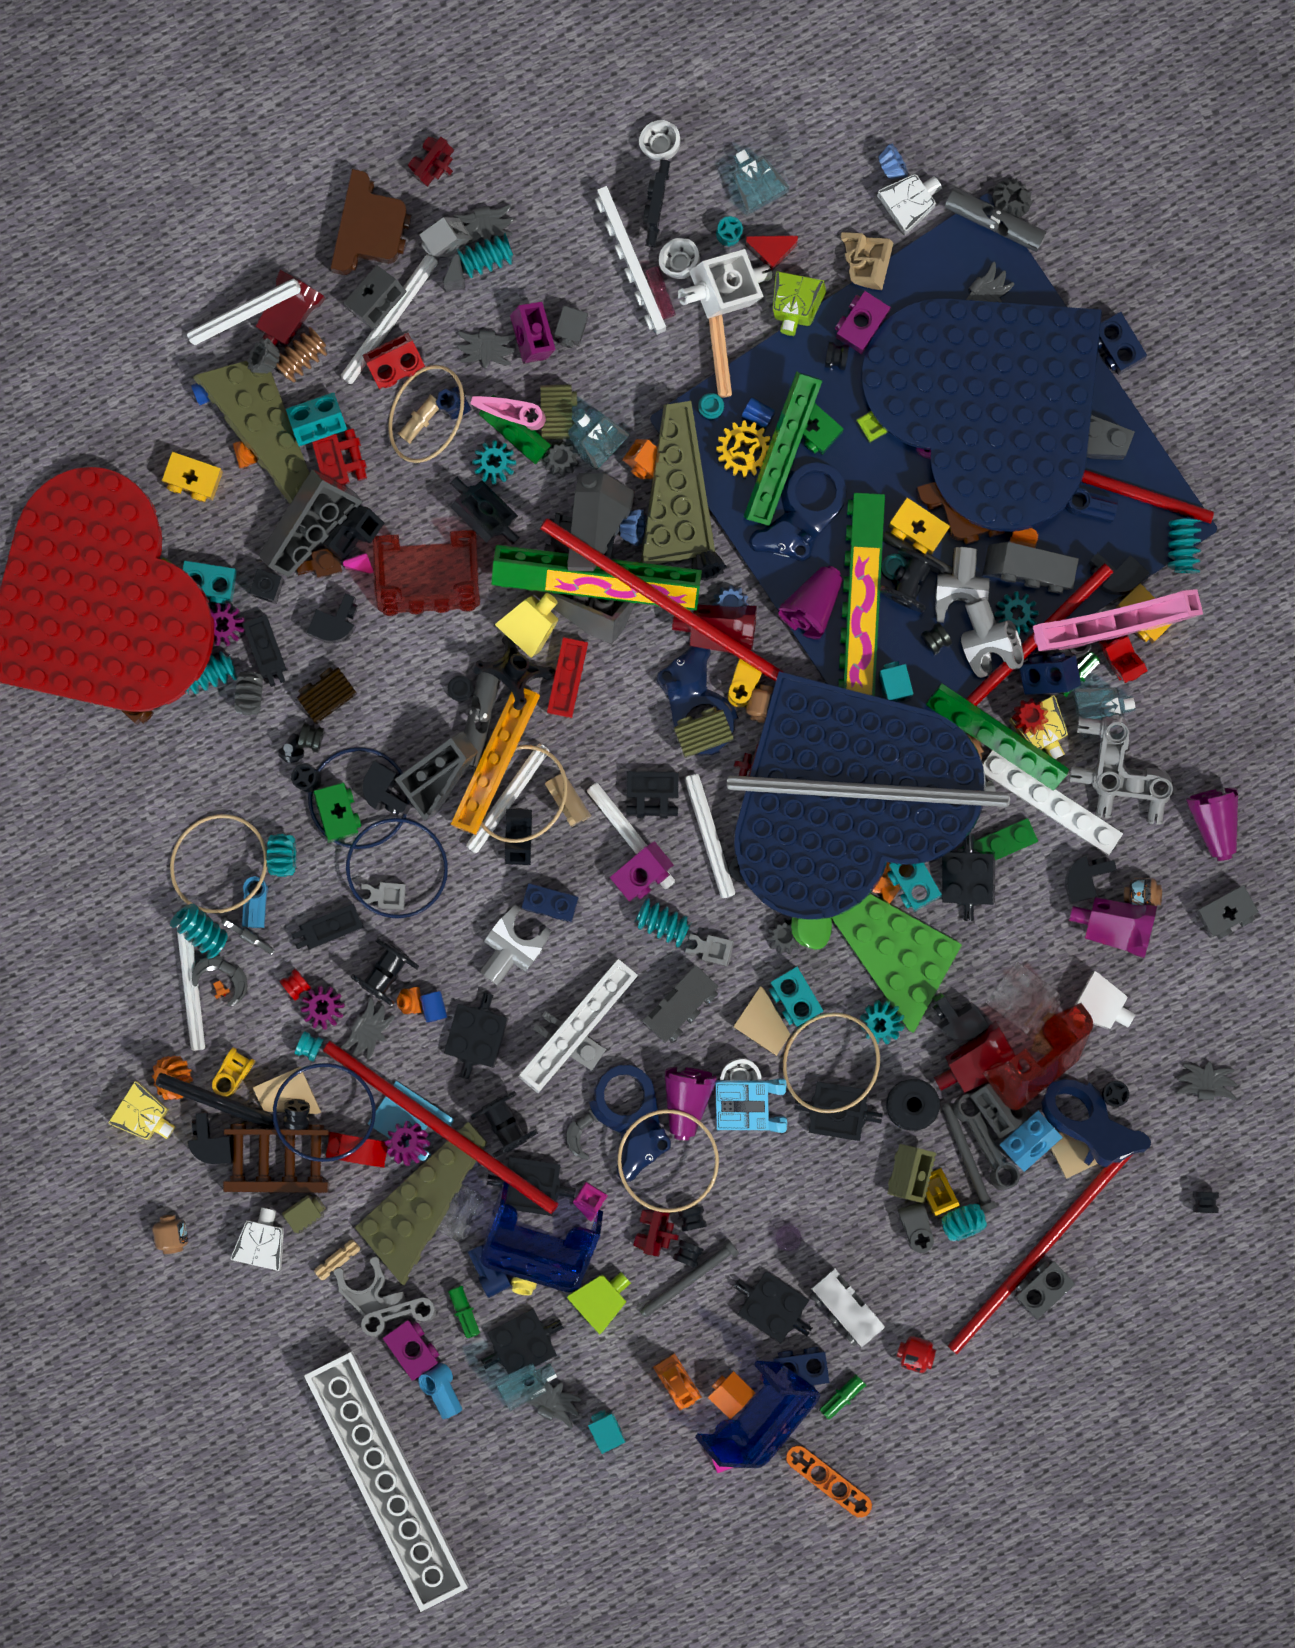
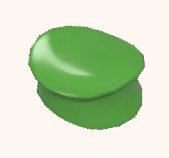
M792 917V934L800 945L814 950L822 949L830 939L832 930L831 918L805 920Z

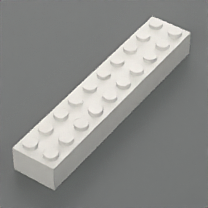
M351 1351L304 1375L420 1612L467 1589L469 1584L354 1352Z

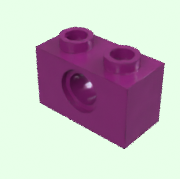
M864 291L861 297L859 295L855 296L849 306L852 311L847 318L842 316L835 327L838 331L836 338L860 354L864 352L891 308L866 291ZM860 315L867 318L868 324L864 327H859L854 323V318Z
M543 302L518 305L510 315L523 364L547 360L556 349Z
M654 841L615 872L610 879L628 901L635 897L641 900L652 891L649 887L654 882L660 884L670 876L667 871L674 864ZM640 868L646 871L647 878L640 874Z
M409 1319L383 1337V1340L413 1381L439 1363L437 1357L440 1354L432 1343L426 1344L422 1338L425 1332L418 1322L412 1323ZM410 1341H415L420 1345V1353L416 1356H411L406 1351V1345Z

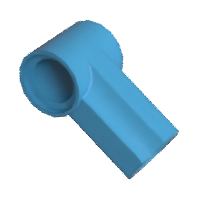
M250 877L244 882V899L250 894L249 886L251 883L259 882L260 877ZM264 880L262 882V892L243 904L242 927L265 928L268 885Z
M438 1363L419 1377V1386L425 1394L431 1395L442 1419H447L461 1412L462 1407L450 1384L453 1380L452 1371L446 1364Z

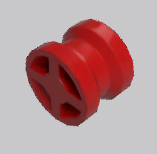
M296 968L291 971V975L288 978H282L279 981L295 1001L300 998V994L303 991L311 989V986Z

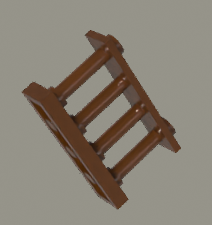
M230 1124V1129H224V1134H233V1169L230 1181H223V1192L329 1193V1182H323V1177H321V1162L311 1160L308 1182H297V1177H295V1153L288 1149L286 1145L282 1182H271V1176H269V1135H278L276 1130L246 1129V1124ZM309 1125L308 1130H280L282 1135H285L286 1141L293 1148H295V1135H311V1156L321 1158V1135H330V1130H324V1125ZM243 1135H259V1168L256 1181H245V1176H243Z

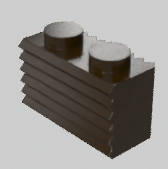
M332 667L328 668L319 675L320 681L314 685L309 682L298 691L300 695L296 698L315 724L322 721L357 695V692L339 667L335 670Z

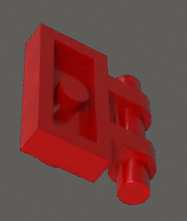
M354 429L344 431L346 440L339 442L337 434L312 442L320 473L342 485L350 483L348 477L350 472H355L357 481L367 479L365 471L367 468L366 461L362 460L359 449L361 446L360 439L356 438ZM349 450L352 463L345 464L342 451Z

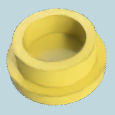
M519 1274L511 1279L512 1291L519 1295H532L537 1283L532 1280L531 1276Z

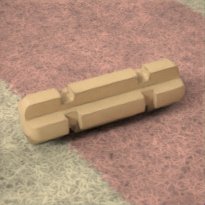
M354 1240L348 1241L343 1249L340 1248L326 1259L325 1264L321 1263L315 1268V1274L319 1279L325 1280L331 1275V1271L334 1272L335 1269L347 1262L351 1255L354 1256L360 1251L359 1245Z

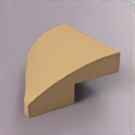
M842 232L841 240L844 242L847 252L845 257L850 265L849 274L851 281L863 287L882 290L893 242L886 238H867L863 233Z
M562 774L545 783L559 807L564 792ZM567 778V798L562 812L570 826L573 827L581 821L584 822L592 815Z
M760 986L734 1025V1028L777 1056L791 1034L765 989Z
M301 1067L253 1087L264 1112H273V1104L279 1088L290 1075L301 1069ZM304 1072L298 1074L283 1089L278 1100L277 1112H285L284 1104L286 1101L301 1099L310 1104V1112L308 1114L321 1113Z
M1059 1132L1063 1138L1051 1148V1151L1066 1179L1098 1164L1095 1159L1089 1166L1084 1163L1089 1152L1088 1145L1063 1132Z

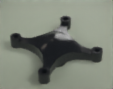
M504 635L502 638V643L505 645L504 656L494 662L478 660L473 666L472 671L477 675L482 672L489 673L502 681L514 695V708L521 710L527 702L524 697L525 684L532 679L540 677L550 681L556 671L553 667H540L529 662L524 655L520 654L515 643L507 635Z

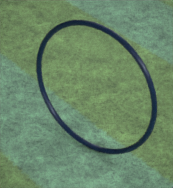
M361 747L339 751L327 758L317 769L321 772L326 764L342 754L363 751L383 757L395 767L400 775L403 774L400 767L387 755L374 749ZM308 792V805L312 819L325 836L324 829L319 824L313 810L312 792ZM406 796V802L410 804V800ZM403 814L402 818L406 819L407 814ZM399 822L396 828L383 839L371 844L355 845L354 849H366L384 843L400 829L404 822ZM339 840L334 841V843L350 848L352 845Z
M389 818L371 824L355 838L347 855L346 875L353 894L367 909L384 917L406 918L425 911L439 898L446 884L448 862L442 844L428 828L409 819ZM405 822L415 825L427 832L441 851L444 862L443 881L435 897L419 910L407 914H388L378 911L368 905L353 886L350 875V860L353 849L366 832L380 824Z
M318 1063L297 1070L283 1082L276 1094L272 1114L276 1132L288 1149L308 1160L329 1162L351 1155L366 1142L374 1126L376 1108L372 1092L359 1075L337 1064ZM317 1067L337 1068L354 1076L366 1089L372 1108L369 1129L360 1143L350 1151L330 1158L308 1156L293 1148L283 1137L277 1122V1104L285 1086L298 1074Z

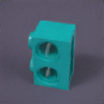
M334 392L286 409L299 447L347 430Z
M184 561L183 570L191 577L198 575L202 578L200 587L206 597L211 598L210 603L225 605L226 601H233L237 576L235 568ZM220 579L226 580V590L216 592L214 590L215 582Z
M899 661L884 665L883 670H880L878 675L884 699L894 702L911 699L913 690L906 664L899 665Z
M924 863L911 864L914 873L907 878L899 873V868L903 864H889L890 871L887 872V875L894 886H900L903 894L899 896L907 909L911 907L915 912L942 896ZM915 887H923L926 890L927 896L923 900L913 898L911 892Z
M798 966L770 982L772 988L769 989V992L776 1003L781 1001L786 1010L782 1011V1014L789 1025L794 1023L798 1027L823 1012L821 1005ZM784 980L793 981L795 984L794 993L790 995L784 994L781 991V983ZM798 1002H803L808 1006V1014L804 1017H799L794 1013V1006Z
M604 1409L591 1416L592 1421L588 1423V1427L601 1454L626 1442L625 1436L612 1411L607 1413Z

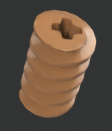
M311 327L308 328L311 336L305 333L301 334L303 343L293 340L295 349L286 346L287 356L279 353V363H277L276 368L286 379L294 383L296 382L294 373L301 376L304 375L302 366L308 369L312 368L310 359L318 363L320 362L318 353L324 356L328 355L325 349L326 344Z

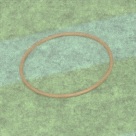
M442 365L424 367L418 370L414 376H410L398 391L391 407L388 431L392 447L402 459L413 463L428 461L440 454L455 436L463 416L464 392L458 376L451 369ZM430 369L445 370L454 377L460 391V411L456 425L447 441L435 453L421 459L406 457L398 450L392 432L393 415L400 395L406 386L422 372Z
M520 745L515 750H537L548 755L557 764L564 784L563 798L559 810L552 821L534 835L520 839L498 836L490 831L482 821L481 827L498 840L509 843L532 840L546 832L556 822L564 808L568 791L565 771L552 753L537 746Z
M227 814L205 817L187 828L178 839L171 856L170 874L176 892L185 903L193 904L182 894L175 880L174 861L176 852L182 840L192 829L211 819L229 818L247 825L256 834L261 843L264 865L259 882L244 900L224 909L213 910L199 906L198 909L206 913L232 911L249 901L260 888L267 871L266 846L257 829L240 817Z
M825 1013L806 1021L790 1038L783 1057V1076L792 1096L804 1107L821 1113L840 1112L859 1103L872 1089L880 1067L879 1047L873 1033L862 1021L844 1013ZM832 1016L848 1018L861 1025L873 1041L876 1051V1067L873 1078L864 1093L846 1106L836 1109L813 1107L801 1100L789 1083L786 1069L789 1049L796 1036L810 1023Z
M665 1109L650 1112L640 1117L629 1127L621 1140L617 1162L622 1183L637 1202L649 1209L670 1213L683 1211L696 1205L709 1193L718 1174L719 1155L712 1134L702 1122L688 1113ZM664 1113L682 1115L696 1122L708 1135L715 1154L714 1174L704 1193L688 1205L671 1209L652 1206L637 1197L624 1178L621 1164L624 1143L634 1127L648 1117Z

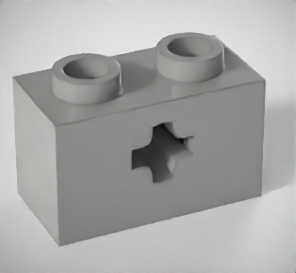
M443 217L420 234L424 250L429 255L432 254L439 257H449L457 249H461L473 240L460 218Z

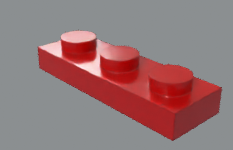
M563 637L547 714L572 719L588 642Z

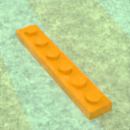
M524 688V697L527 702L521 710L514 708L515 698L511 692L451 822L452 826L474 835L477 834L538 702L540 695L537 692Z

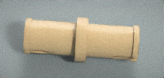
M430 394L417 412H412V418L397 434L411 444V441L424 426L428 427V421L439 410L436 404L437 399Z

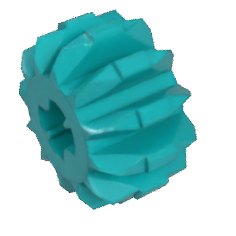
M496 440L492 441V448L489 449L488 444L484 442L482 446L485 452L478 449L475 451V454L481 459L472 460L473 465L480 466L475 470V474L480 475L485 472L482 476L483 482H486L489 476H492L491 481L493 485H496V477L500 476L503 483L506 482L504 472L511 476L514 474V471L507 466L516 465V460L509 459L514 455L513 450L505 452L507 448L506 443H503L498 449ZM491 457H494L496 460H502L498 462L499 467L495 468L493 465H487V463H490Z
M1014 592L1013 601L1006 594L1004 595L1006 604L1000 601L997 603V607L1004 611H996L994 616L1003 617L998 623L1012 621L1018 635L1020 634V627L1027 634L1030 631L1027 624L1034 626L1037 623L1034 619L1030 618L1039 615V611L1030 610L1036 605V602L1032 601L1027 604L1028 594H1025L1022 600H1019V592ZM1013 608V611H1015L1016 608H1019L1021 610L1020 615L1023 618L1013 619V613L1010 610Z
M287 834L270 835L266 850L269 874L277 877L293 875L297 860L294 836Z
M879 1000L874 1002V1007L868 1005L865 1008L866 1013H863L860 1019L871 1030L877 1044H879L881 1039L885 1044H889L891 1038L898 1039L900 1036L898 1031L904 1029V1025L900 1023L904 1019V1015L896 1014L899 1006L891 1009L890 1001H886L882 1005ZM882 1018L886 1021L883 1026L878 1023ZM868 1033L866 1034L867 1039L871 1038Z
M969 1204L948 1212L942 1218L945 1235L948 1236L950 1241H959L980 1233L987 1226L985 1214L979 1204Z

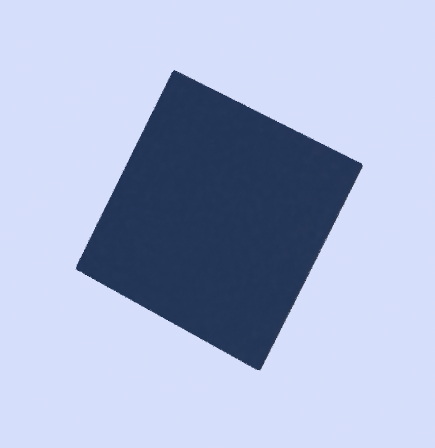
M984 194L979 198L995 207L993 197L990 194ZM954 214L892 255L889 260L882 290L863 287L852 282L821 302L810 326L798 324L794 336L785 335L779 330L729 363L732 395L722 398L724 410L719 417L707 419L700 414L698 409V403L702 396L708 393L718 395L715 373L669 403L691 401L708 508L777 610L819 568L832 566L841 573L840 576L843 581L825 632L821 638H808L803 635L805 631L798 627L796 631L790 628L825 682L829 685L838 687V680L843 679L844 669H839L840 653H845V643H840L841 628H846L847 619L842 617V603L848 600V592H843L844 576H849V566H844L845 551H850L851 541L846 540V527L852 524V515H847L848 499L853 500L854 493L885 494L883 536L886 531L891 533L892 528L889 527V524L906 498H909L946 523L942 507L928 510L927 507L919 503L916 493L917 487L935 482L931 459L922 457L917 452L916 447L901 442L900 439L893 436L890 432L869 443L857 423V419L871 412L865 398L862 383V366L867 347L862 354L849 347L845 370H840L837 366L825 367L828 343L834 342L836 346L844 345L843 342L836 338L838 331L835 327L842 316L848 317L852 311L849 308L851 302L856 295L861 297L864 291L891 307L883 323L897 311L916 302L929 299L966 300L971 292L968 288L977 277L983 278L988 273L993 262L996 263L994 279L1005 270L1006 278L1003 286L1014 282V286L1006 294L999 297L1002 303L1067 307L1026 247L958 214ZM860 315L854 318V323L859 327H864L868 324V320ZM1098 353L1091 415L1135 431L1123 460L1087 458L1085 470L1204 508ZM796 371L822 380L815 404L843 428V433L823 455L818 451L816 454L812 453L804 445L806 441L802 438L790 470L795 472L801 466L814 462L828 464L836 468L842 475L847 490L843 508L838 516L818 535L810 558L803 562L791 557L752 550L748 543L752 533L768 527V525L747 520L743 517L761 469L759 467L756 468L757 474L755 476L751 471L747 472L746 478H743L741 471H738L737 475L733 476V468L725 470L726 461L719 462L718 460L723 453L716 452L717 447L723 446L718 441V438L726 437L724 434L725 428L732 431V423L735 422L738 427H742V422L745 420L747 427H751L753 424L741 417L751 398L775 410L770 423L762 435L763 437L770 436L772 440ZM663 408L650 417V422L658 434H660ZM807 422V431L810 432L813 429L817 432V423L809 424ZM756 425V430H760L761 427ZM744 433V435L748 438H756L754 435L750 433ZM734 436L730 439L727 450L734 447ZM740 444V450L737 452L743 451L747 455L751 447ZM762 448L755 451L753 455L755 462L761 456ZM733 460L736 464L745 466L743 461ZM813 472L806 474L799 480L796 485V496L803 507L812 511H820L833 503L836 489L828 476L823 473ZM1081 482L1079 488L1094 494L1118 499V507L1113 522L1083 514H1071L1064 508L1052 519H1047L1040 524L1034 525L1033 529L1038 533L1036 549L1078 558L1073 589L1063 590L1062 594L1049 592L1048 587L1032 588L1025 586L1022 582H1006L1000 578L983 575L988 545L1010 542L1013 531H1004V534L995 537L985 534L979 536V541L965 544L964 541L954 540L948 530L931 556L953 567L955 547L977 549L975 577L989 578L988 602L993 616L996 611H1004L997 607L999 601L1006 604L1004 595L1008 594L1013 601L1014 592H1019V600H1022L1023 596L1028 594L1029 598L1026 603L1036 602V605L1030 610L1039 611V615L1030 618L1034 619L1037 625L1044 623L1093 575L1090 571L1092 566L1088 563L1097 552L1116 570L1131 555L1149 572L1144 579L1146 580L1167 566L1169 562L1174 561L1168 557V553L1174 551V549L1168 547V543L1175 539L1170 538L1168 533L1176 529L1169 527V522L1176 519L1193 518ZM1074 495L1072 497V502L1076 507H1083L1084 501L1080 496ZM780 496L771 523L785 513L782 496ZM1213 520L1211 524L1203 521L1194 524L1195 527L1201 528V532L1194 534V537L1201 539V542L1217 531V526ZM919 523L917 526L912 524V526L914 527L913 532L915 534H917L919 531L924 533V531H922L923 525L921 523ZM906 538L904 539V541L908 542L909 544H911V545L914 544V543H912L911 541H909L908 539H906ZM884 541L882 543L880 586L895 589L897 585L896 580L889 579L883 574L882 563L888 555L899 554V549ZM930 571L925 582L918 583L922 588L916 600L927 608L923 613L904 607L880 592L875 697L884 699L878 678L880 670H883L882 668L886 664L899 661V665L906 664L913 696L909 700L898 703L937 713L926 706V703L941 683L966 699L988 676L980 678L974 673L962 647V634L974 630L965 607L966 602L954 601L946 610L944 623H940L952 641L951 645L948 647L943 646L940 648V652L934 655L923 640L921 633L932 630L934 625L938 623L936 622L935 611L938 573ZM1105 580L1066 619L1095 614L1122 595L1108 594L1100 589L1107 581ZM1013 608L1010 610L1013 613V619L1023 618L1020 615L1021 610L1019 608H1016L1015 611H1013ZM994 616L996 624L1003 619V617ZM1027 624L1030 630L1027 634L1020 627L1019 638L1021 644L1034 632L1033 626ZM1038 647L1035 648L1028 656L1038 652ZM994 652L991 653V673L1004 662L1002 657Z

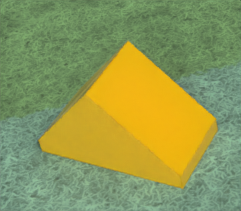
M942 1168L931 1172L932 1176L929 1177L930 1181L928 1182L926 1199L933 1215L936 1216L960 1206Z

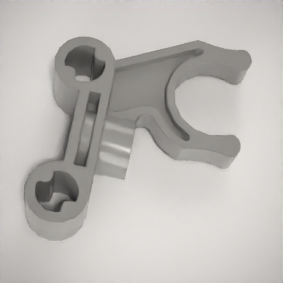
M373 1257L370 1260L375 1271L374 1281L369 1288L362 1291L352 1290L347 1286L343 1269L337 1268L334 1270L339 1292L364 1317L361 1322V1328L369 1337L377 1338L382 1336L386 1331L387 1322L413 1315L419 1322L427 1323L432 1321L436 1315L434 1303L427 1298H418L406 1302L404 1292L391 1294L383 1298L379 1297L386 1278L381 1269L380 1259L377 1257ZM421 1304L430 1307V1313L426 1317L421 1313L417 1314V1309ZM371 1319H379L380 1325L377 1326V1331L369 1332L367 1326L371 1324Z

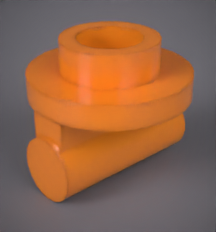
M242 441L233 443L239 469L249 467V465L258 461L252 450H249Z
M1033 528L1013 531L1010 542L1036 548L1038 533Z
M420 987L405 988L400 991L397 997V1005L402 1013H423Z

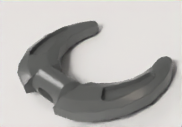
M221 956L201 959L193 969L192 985L196 987L200 976L206 971H216L218 968V970L231 977L230 980L234 985V995L227 1003V1006L231 1007L239 1003L245 996L248 987L244 971L239 966L236 969L234 966L222 961L223 957Z
M588 1109L589 1113L576 1121V1123L573 1120L567 1130V1144L570 1151L577 1157L588 1160L589 1156L580 1147L581 1130L594 1122V1120L600 1122L594 1116L591 1109Z

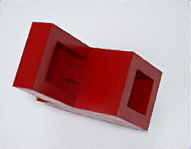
M1128 635L1098 641L1105 658L1119 681L1123 680L1124 683H1127L1128 681L1136 680L1141 674L1148 671L1145 663L1135 653Z
M330 1132L326 1158L339 1156L350 1151L360 1143L363 1137ZM368 1138L357 1151L339 1160L384 1168L388 1147L385 1145V1141Z

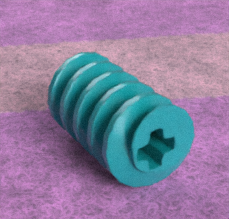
M504 233L503 241L497 235L494 236V244L485 239L484 248L478 242L475 243L474 251L468 245L465 246L464 255L457 249L463 270L470 278H474L475 269L480 275H483V266H486L491 272L493 271V263H496L499 268L503 267L504 259L509 265L512 264L513 253L506 233Z
M1176 519L1169 522V527L1176 530L1168 533L1170 538L1175 539L1168 543V547L1174 549V551L1168 553V557L1175 561L1169 562L1167 567L1175 570L1173 571L1175 573H1200L1199 569L1193 567V564L1200 563V559L1193 557V554L1201 552V549L1194 547V544L1201 542V539L1194 537L1195 533L1201 532V528L1194 526L1195 523L1201 522L1200 520Z
M219 651L218 660L211 654L209 663H207L198 681L195 680L187 689L188 695L189 689L194 694H199V685L207 691L209 689V682L214 687H218L219 678L224 684H227L228 675L233 680H237V673L230 654L226 657L222 651Z
M647 897L635 922L639 921L638 929L641 930L648 925V934L657 930L658 939L667 934L666 943L669 944L675 938V946L679 948L691 923L687 924L688 916L685 915L678 920V911L669 916L668 906L659 911V902L650 907V898Z
M195 904L184 906L170 921L172 928L178 926L177 932L179 934L186 932L184 938L187 941L193 938L191 945L194 947L200 945L199 951L201 953L208 951L206 954L208 959L219 954L228 938L227 932L224 929H220L217 923H213V920L206 916L202 910H199Z

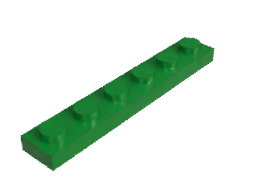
M796 371L743 516L747 520L770 526L821 387V379Z
M941 683L928 699L926 706L955 723L960 729L1054 791L1067 776L1069 768Z

